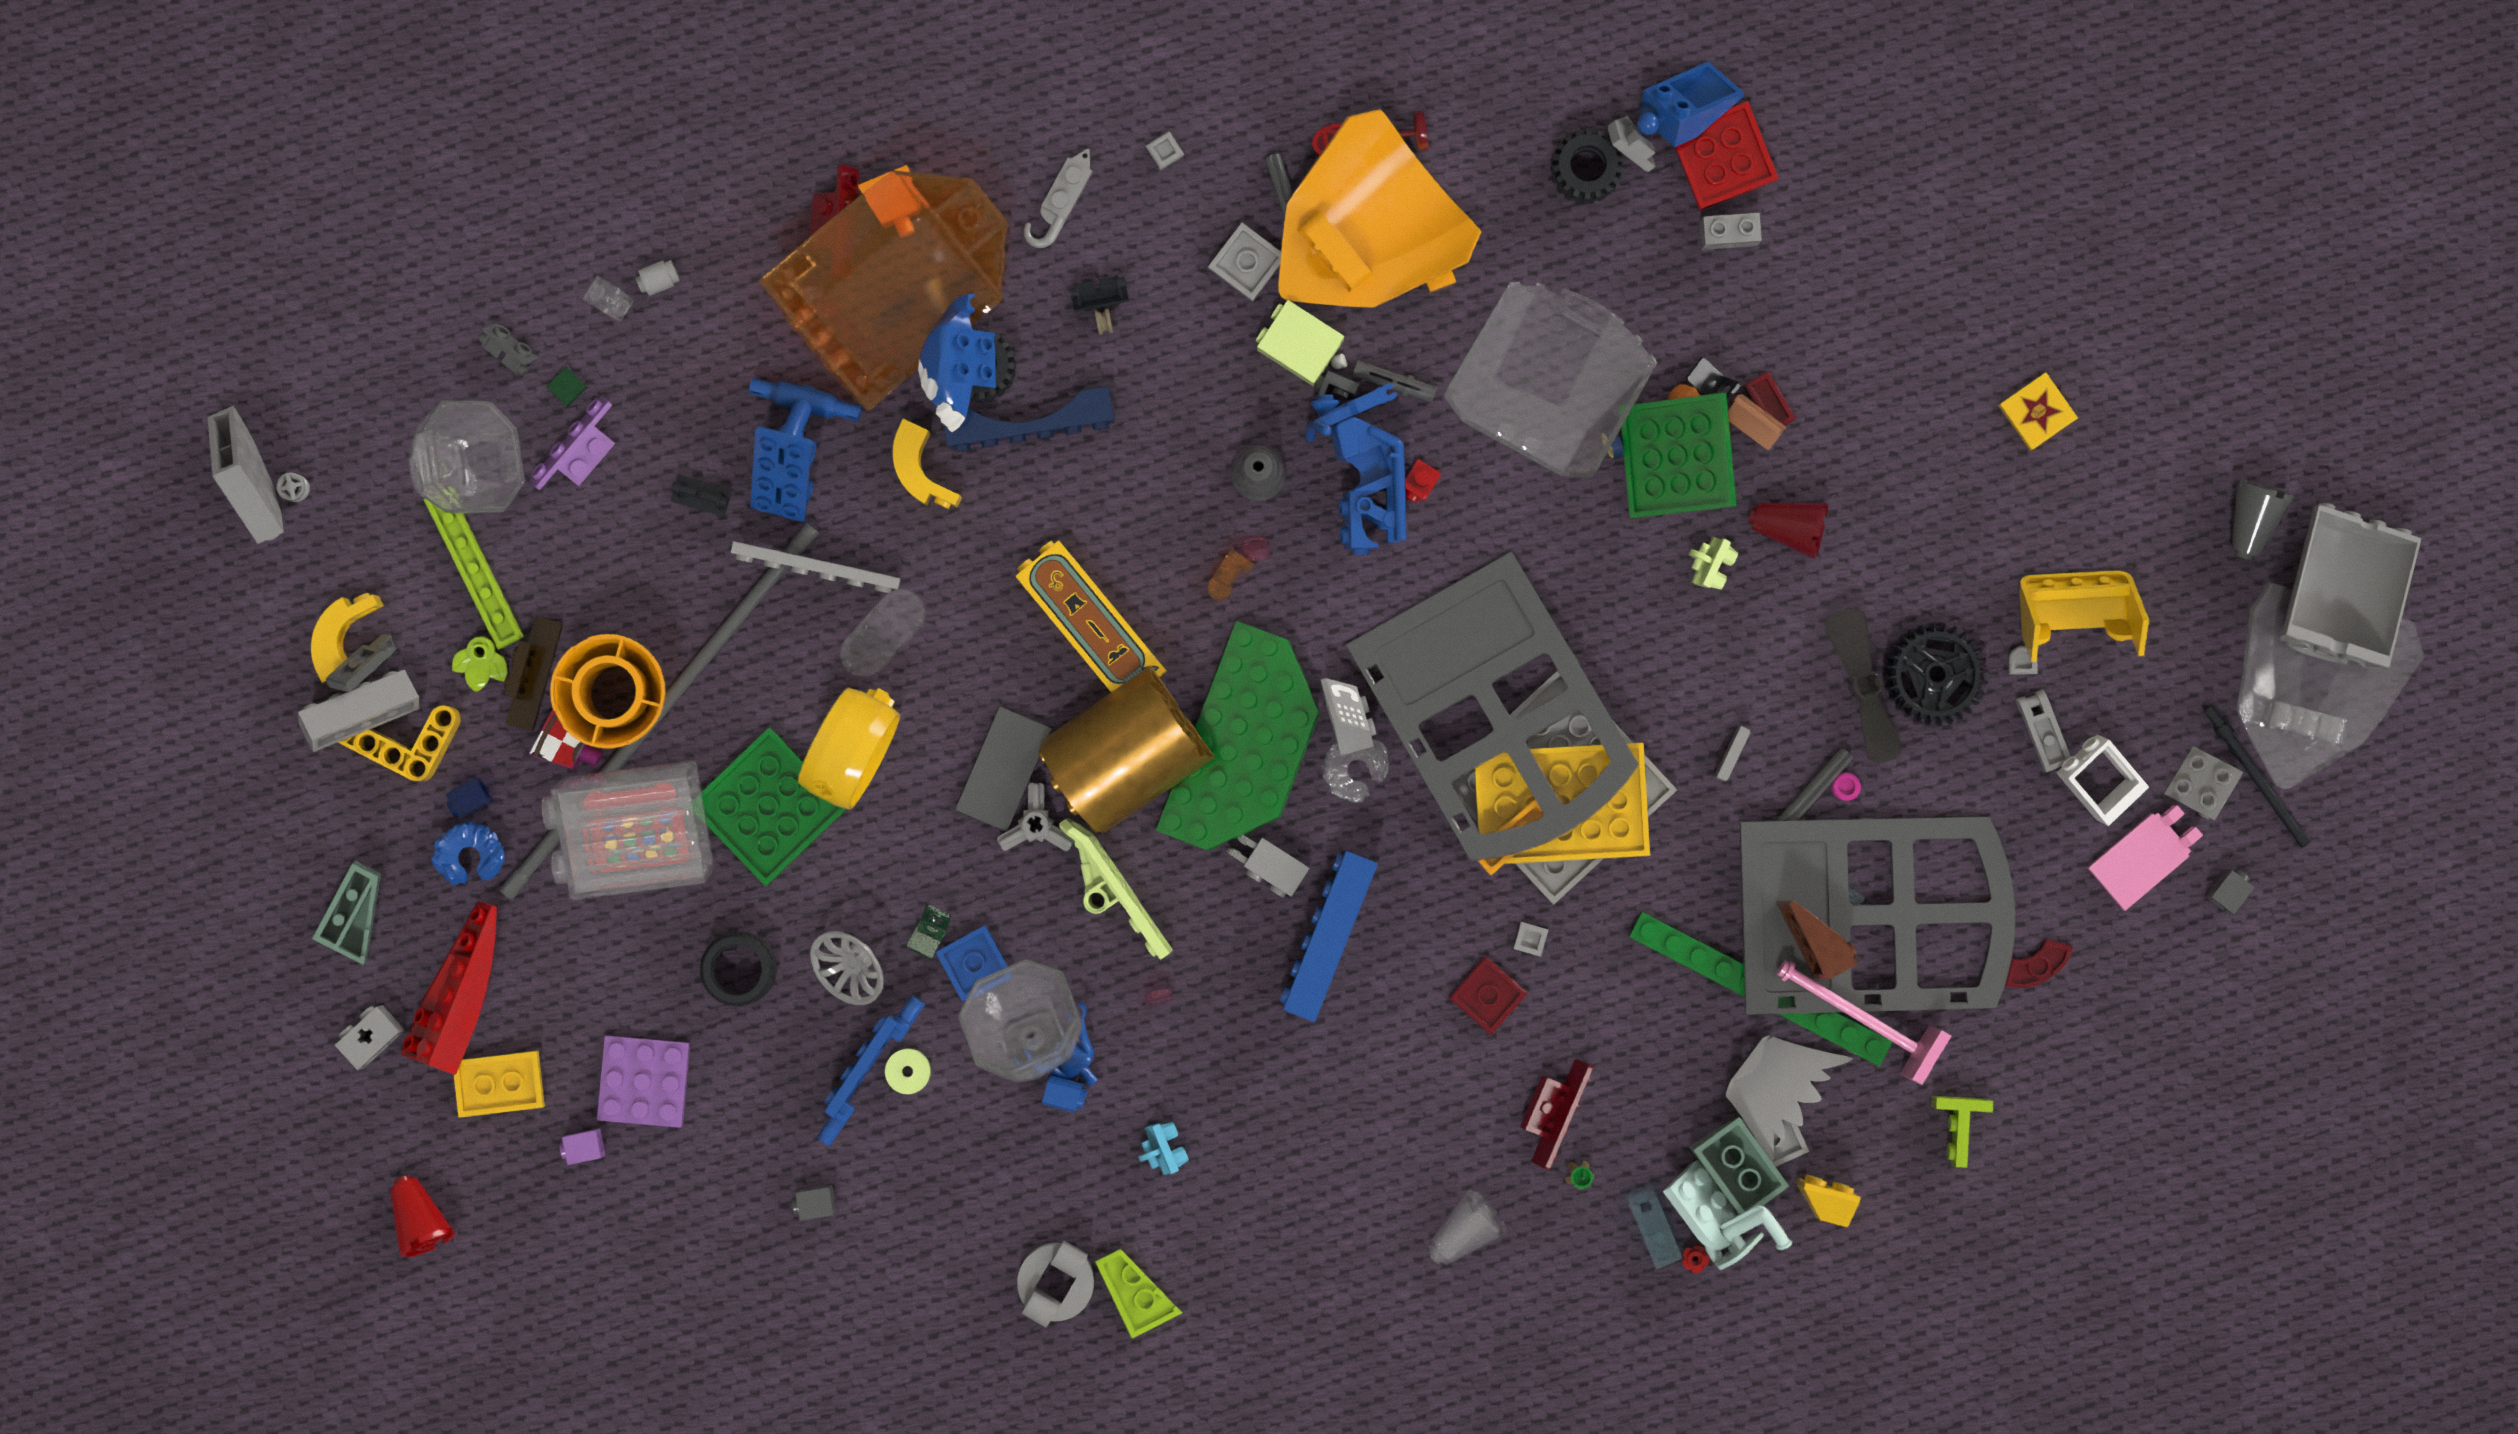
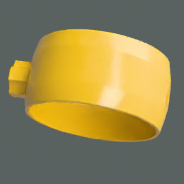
M847 688L840 695L821 725L804 760L798 778V783L802 787L835 806L851 810L856 805L880 766L900 720V714L893 709L895 701L889 697L887 692L880 688L877 690L869 689L867 693Z

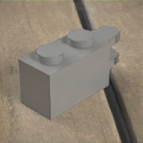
M1245 835L1238 837L1239 842L1254 849L1249 859L1235 848L1229 847L1226 852L1245 864L1244 867L1248 869L1246 875L1259 883L1262 879L1272 884L1270 890L1282 898L1286 894L1292 897L1310 868L1263 838L1257 844Z

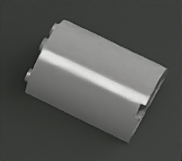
M2320 502L2312 511L2280 640L2287 642V646L2296 651L2326 661L2347 665L2348 660L2359 663L2363 668H2389L2421 538L2411 535L2412 532L2404 528L2392 529L2386 527V523L2380 520L2371 519L2369 523L2362 521L2363 519L2360 518L2361 515L2352 511H2344L2343 513L2335 510V506L2332 504Z

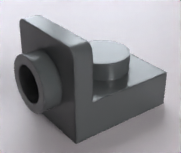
M1328 371L1326 377H1319L1314 391L1319 393L1318 395H1325L1328 387L1333 388V394L1347 399L1349 395L1355 396L1359 383Z

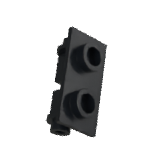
M1116 275L1099 279L1101 288L1095 289L1094 281L1074 284L1075 287L1069 288L1074 313L1129 302L1125 277L1119 278Z
M678 474L676 482L674 481L671 486V492L673 493L671 502L725 517L732 490Z

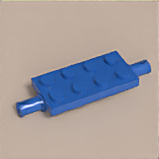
M911 995L898 1016L894 1014L888 1018L884 1016L876 1024L872 1031L876 1036L872 1041L868 1040L862 1045L856 1055L860 1058L856 1065L853 1063L848 1066L840 1078L844 1081L841 1088L836 1087V1089H833L824 1102L828 1105L824 1112L830 1117L817 1135L820 1141L828 1146L832 1144L856 1109L848 1101L889 1040L893 1038L898 1042L902 1041L925 1006L923 1001Z

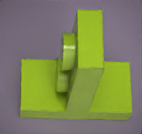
M1932 1096L1931 1107L1954 1110L1953 1115H1949L1948 1130L1952 1132V1143L1947 1144V1160H1951V1165L1955 1167L1967 1168L1970 1111L1993 1112V1101L1978 1098Z

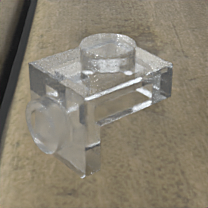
M599 276L595 278L583 297L584 301L617 322H621L634 302L632 297Z

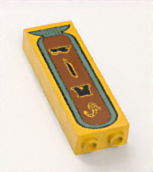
M1059 540L1055 544L1052 541L1048 542L1039 550L1041 555L1033 562L1031 559H1028L1017 568L1020 573L1016 575V578L1110 692H1113L1150 665L1159 678L1167 672Z

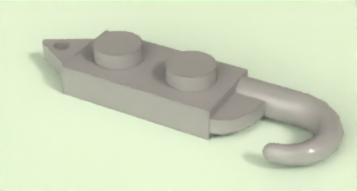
M1089 149L1071 159L1067 158L1041 205L1042 217L1050 224L1046 235L1042 239H1035L1030 233L1031 224L1026 223L1024 237L1031 246L1045 248L1056 240L1093 173L1090 169Z

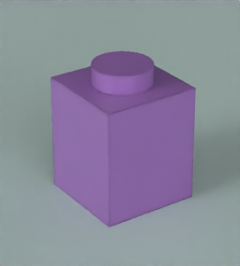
M600 1128L562 1137L563 1142L560 1143V1153L562 1159L567 1160V1165L606 1156Z

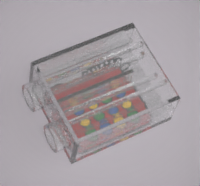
M696 760L563 777L551 789L552 795L542 798V816L547 830L558 829L561 850L553 851L552 853L553 876L558 885L568 884L570 900L705 883L715 869Z

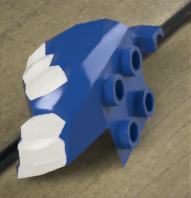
M974 294L960 295L949 305L938 323L927 335L919 357L918 371L921 387L925 391L926 396L937 406L936 415L941 418V422L951 432L959 428L966 419L973 385L996 388L995 333L972 330L969 314L975 311V308L970 305V299L974 297Z

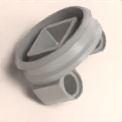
M1063 1241V1243L1046 1244L1032 1251L1024 1260L1017 1280L1018 1293L1025 1305L1022 1314L1047 1328L1050 1321H1064L1079 1314L1088 1304L1094 1289V1273L1087 1259L1088 1254L1066 1241ZM1050 1262L1054 1267L1076 1278L1062 1302L1036 1287Z

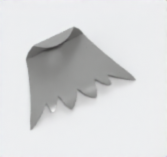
M1770 1035L1762 1038L1732 1078L1725 1096L1739 1112L1754 1138L1773 1163V1134L1785 1140V1129L1781 1120L1802 1126L1803 1117L1798 1102L1816 1103L1821 1101L1820 1094L1810 1081L1830 1080V1076L1823 1072L1822 1069L1845 1064L1853 1060V1058L1811 1049L1776 1037L1769 1039Z

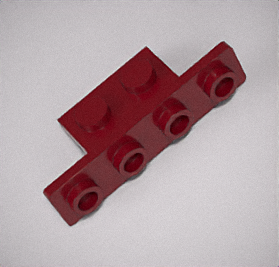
M838 165L836 192L813 193L810 249L817 251L832 250L830 275L843 280H851L859 170L846 165Z
M1575 1059L1564 1084L1542 1075L1520 1126L1527 1131L1542 1136L1532 1158V1163L1546 1170L1551 1168L1552 1163L1557 1158V1151L1563 1137L1568 1132L1572 1116L1579 1106L1584 1088L1590 1081L1593 1066Z

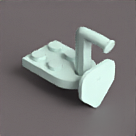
M1698 1160L1691 1163L1663 1191L1698 1240L1705 1245L1707 1254L1720 1270L1739 1261L1764 1236L1762 1231L1744 1240L1740 1236L1760 1224L1765 1226L1775 1240L1776 1249L1784 1250L1792 1245V1241L1788 1239L1779 1223L1765 1207L1758 1205L1737 1216L1731 1204ZM1727 1247L1729 1251L1723 1255L1720 1250Z

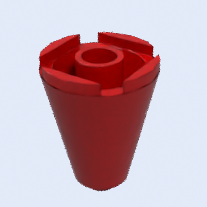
M406 1175L394 1181V1186L390 1188L398 1249L402 1258L405 1254L407 1258L427 1253L436 1249L434 1245L439 1240L443 1239L444 1244L454 1238L453 1228L417 1178H411L410 1175Z

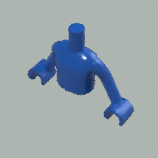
M1083 1002L1078 1003V1006L1083 1011V1014L1080 1016L1076 1015L1072 1009L1069 1011L1070 1017L1076 1021L1081 1045L1071 1035L1050 1053V1056L1059 1064L1060 1068L1035 1059L1030 1050H1024V1054L1029 1059L1028 1063H1023L1019 1057H1016V1065L1019 1068L1032 1066L1064 1079L1080 1075L1090 1087L1098 1081V1078L1088 1068L1094 1057V1050L1084 1023V1017L1088 1012L1086 1004Z

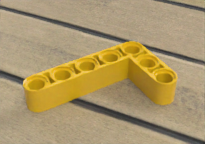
M450 706L434 708L412 749L373 729L338 743L410 780L427 781L434 775L460 725L461 715L458 710ZM445 711L451 714V722L447 726H443L440 722V716ZM371 735L375 739V747L368 751L364 746V742ZM432 736H435L438 740V747L434 751H430L427 747V741ZM394 748L400 752V760L395 764L389 759V754ZM422 761L425 765V772L419 777L414 772V766L417 762Z

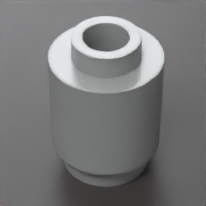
M662 260L638 270L640 276L635 277L641 292L647 291L649 296L674 287V283L680 281L671 260L667 262Z

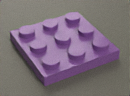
M606 1035L604 1038L597 1120L683 1127L690 1042Z

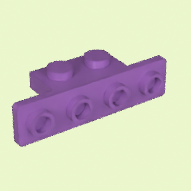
M601 396L599 399L593 400L588 405L587 413L580 421H575L570 426L567 437L552 447L549 458L544 463H540L535 467L530 479L534 487L540 490L557 469L579 486L614 446L615 443L595 427L612 406L606 398Z

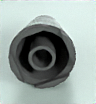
M1263 445L1250 446L1240 451L1234 458L1230 470L1231 481L1236 491L1243 497L1254 501L1268 500L1275 496L1285 483V463L1281 456L1272 448ZM1255 465H1261L1264 467V469L1260 472H1257L1253 469V467Z
M2239 479L2236 488L2231 547L2237 550L2236 556L2252 560L2253 555L2260 556L2292 503L2294 495L2286 494L2287 492L2257 483L2255 485L2248 484V481Z

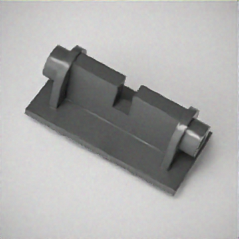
M495 323L482 329L484 333L479 338V341L482 343L481 346L496 358H499L503 352L506 353L501 362L516 375H525L529 370L527 365L538 360L532 354L531 348L524 343L516 341L510 336V331L504 326Z

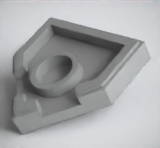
M1628 116L1617 119L1608 125L1610 139L1616 149L1647 172L1656 167L1653 159L1655 154L1653 143L1642 136L1638 127L1632 123Z

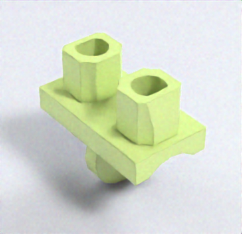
M1712 537L1709 545L1702 543L1699 551L1690 550L1689 556L1695 559L1691 568L1696 570L1691 583L1707 588H1723L1727 576L1718 572L1721 563L1732 566L1738 556V552L1730 547V541Z

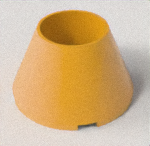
M613 634L592 636L571 647L558 662L551 681L552 707L563 725L562 727L578 741L598 748L623 747L642 738L657 722L665 701L664 676L654 656L638 642ZM622 666L631 674L635 682V700L631 708L624 715L608 720L599 714L593 704L592 687L596 678L603 671L611 667Z

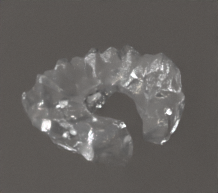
M1372 739L1374 747L1342 756L1337 742L1335 745H1332L1331 749L1326 753L1325 765L1322 766L1324 771L1323 778L1331 787V793L1340 798L1348 799L1352 803L1363 802L1364 798L1369 796V789L1365 783L1354 781L1349 777L1347 772L1348 765L1354 760L1363 761L1368 766L1371 775L1370 779L1382 783L1389 772L1387 749L1384 744Z

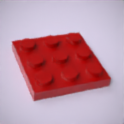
M1748 101L1731 107L1699 136L1675 147L1699 211L1779 179Z

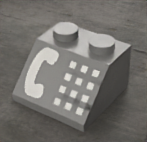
M1327 678L1321 679L1327 710L1341 756L1374 747L1372 735H1376V730L1372 718L1367 719L1365 713L1369 712L1366 697H1360L1357 686Z

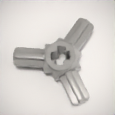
M1030 783L1028 785V810H1023V818L1018 820L1019 825L997 837V841L1004 851L1013 848L1027 839L1029 842L1035 839L1043 842L1045 839L1064 851H1068L1074 843V840L1060 828L1054 826V820L1049 818V810H1045V785L1043 783ZM1036 816L1041 818L1040 824L1043 825V829L1041 831L1036 829L1035 833L1031 831L1032 825L1029 823V820L1031 818L1036 820Z

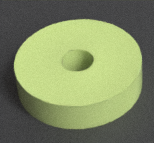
M910 1048L894 1053L887 1061L885 1067V1076L888 1084L892 1089L902 1094H913L920 1091L926 1086L931 1075L930 1063L926 1056L920 1051ZM905 1066H910L913 1069L912 1076L907 1077L903 1074Z

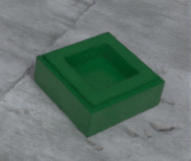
M567 367L546 386L567 407L587 389V386Z

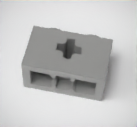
M1760 213L1703 217L1700 221L1701 249L1758 246L1762 241Z
M383 1005L376 1008L370 1006L359 1016L361 1021L355 1027L350 1025L338 1035L341 1040L335 1046L357 1070L364 1069L405 1031ZM371 1030L373 1032L370 1036L372 1040L365 1041L363 1039L367 1035L365 1031Z

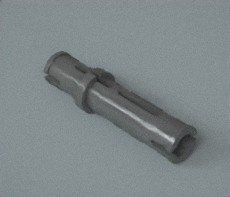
M1360 360L1357 361L1352 376L1379 386L1392 384L1394 387L1391 389L1403 393L1402 396L1408 397L1410 395L1429 401V403L1433 402L1438 388L1437 386L1415 380V376L1409 375L1406 377L1384 368L1361 362ZM1370 372L1393 379V381L1390 382L1370 375ZM1399 381L1420 388L1421 391H1417L1397 384V382Z

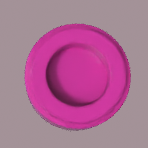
M1841 773L1832 782L1831 788L1836 798L1842 801H1850L1860 793L1861 784L1854 774Z

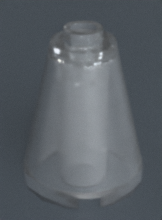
M1469 1189L1464 1193L1428 1243L1430 1248L1428 1253L1437 1264L1442 1262L1448 1265L1502 1237L1507 1232L1506 1225L1503 1220L1499 1223L1497 1222L1495 1215L1498 1212L1480 1193L1475 1191L1472 1194V1189Z

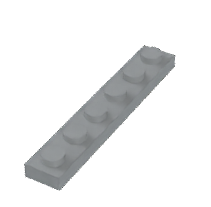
M733 541L731 553L736 554V560L752 563L753 558L764 560V566L780 569L781 564L792 566L791 572L808 575L809 570L820 572L819 578L836 581L837 576L847 578V584L863 587L864 582L875 584L874 590L891 593L892 588L898 590L900 578L736 541Z

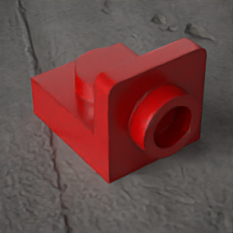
M1418 459L1405 479V498L1417 504L1418 500L1424 503L1440 478L1441 473Z

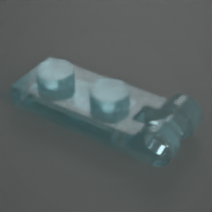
M1648 1185L1643 1187L1644 1191L1636 1194L1631 1192L1625 1195L1653 1264L1656 1269H1659L1683 1258L1653 1186ZM1649 1201L1652 1208L1642 1212L1639 1204Z

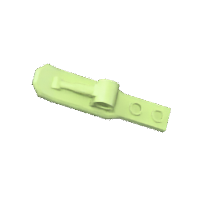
M1070 818L1059 823L1061 830L1075 840V846L1079 850L1082 863L1081 870L1086 888L1084 896L1085 908L1093 914H1099L1119 901L1131 917L1129 923L1136 933L1141 932L1146 938L1145 946L1154 957L1157 955L1161 960L1170 954L1173 949L1094 834ZM1093 893L1103 895L1105 903L1102 907H1097L1092 903L1091 897Z

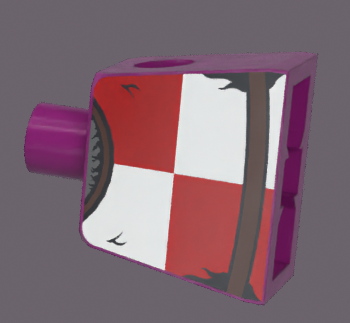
M552 709L529 755L571 769H577L581 761L596 767L603 752L572 737L562 727L563 725Z

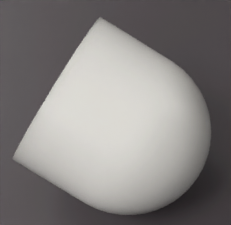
M1344 354L1336 355L1331 359V365L1334 369L1347 367Z

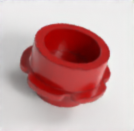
M1700 1245L1685 1248L1682 1253L1683 1267L1686 1270H1691L1693 1273L1703 1271L1704 1267L1709 1264V1255L1705 1252V1248ZM1694 1256L1698 1257L1697 1261H1693Z

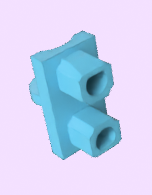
M1159 1123L1144 1128L1149 1140L1141 1143L1145 1153L1138 1156L1140 1162L1148 1159L1151 1168L1154 1169L1160 1166L1163 1175L1179 1171L1178 1167L1189 1159L1183 1147L1171 1151L1167 1143L1168 1140L1178 1136L1174 1123L1162 1125Z

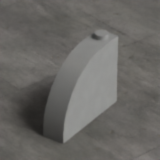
M231 406L207 417L212 475L257 544L266 540H273L284 532L281 509L274 485L255 442L234 406Z

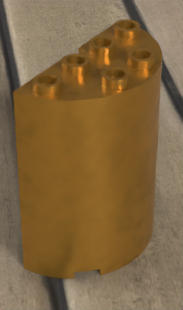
M1151 665L1044 738L1040 744L1041 749L1038 750L1040 757L1046 763L1053 776L1050 778L1052 786L1057 792L1062 791L1068 800L1066 801L1067 807L1075 816L1079 814L1095 833L1107 832L1216 758L1190 720L1183 715L1178 703Z

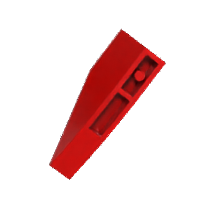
M480 901L475 905L423 998L419 1009L415 1012L414 1022L409 1034L403 1041V1049L400 1055L448 1073L457 1074L477 1024L486 995L495 944L496 906Z

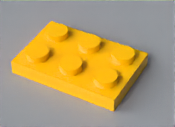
M539 1051L464 1059L461 1061L457 1074L454 1075L458 1118L545 1107Z

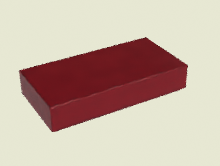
M1769 371L1743 385L1752 402L1784 426L1796 420L1795 415Z

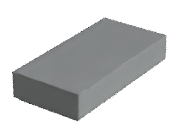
M1742 726L1737 727L1714 778L1720 781L1728 780L1750 735L1749 729Z

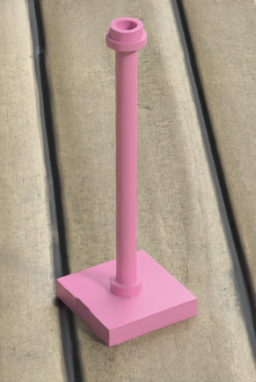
M1783 961L1777 971V975L1780 976L1782 981L1785 982L1789 978L1911 1053L1910 1058L1900 1074L1921 1085L1924 1083L1951 1035L1940 1029L1928 1026L1920 1041L1916 1043L1794 969V962Z

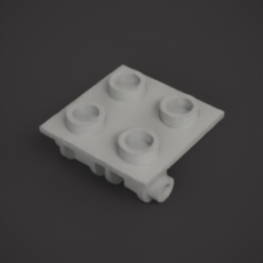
M2193 746L2164 794L2199 812L2201 817L2207 820L2210 818L2215 821L2243 772Z

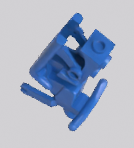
M1385 384L1371 393L1338 407L1336 406L1339 404V401L1333 400V395H1317L1316 400L1311 401V405L1321 417L1307 423L1305 433L1307 442L1315 441L1317 431L1323 436L1331 434L1337 459L1352 464L1360 473V482L1357 487L1344 493L1343 499L1339 501V513L1343 516V527L1340 528V542L1344 544V550H1353V555H1370L1369 550L1379 548L1378 543L1372 542L1366 536L1361 517L1376 524L1379 529L1386 530L1387 543L1406 541L1404 444L1398 437L1353 416L1376 405L1395 399L1397 392L1390 395L1386 393L1387 390L1394 387L1392 384ZM1385 488L1386 510L1376 506L1370 498L1364 496Z

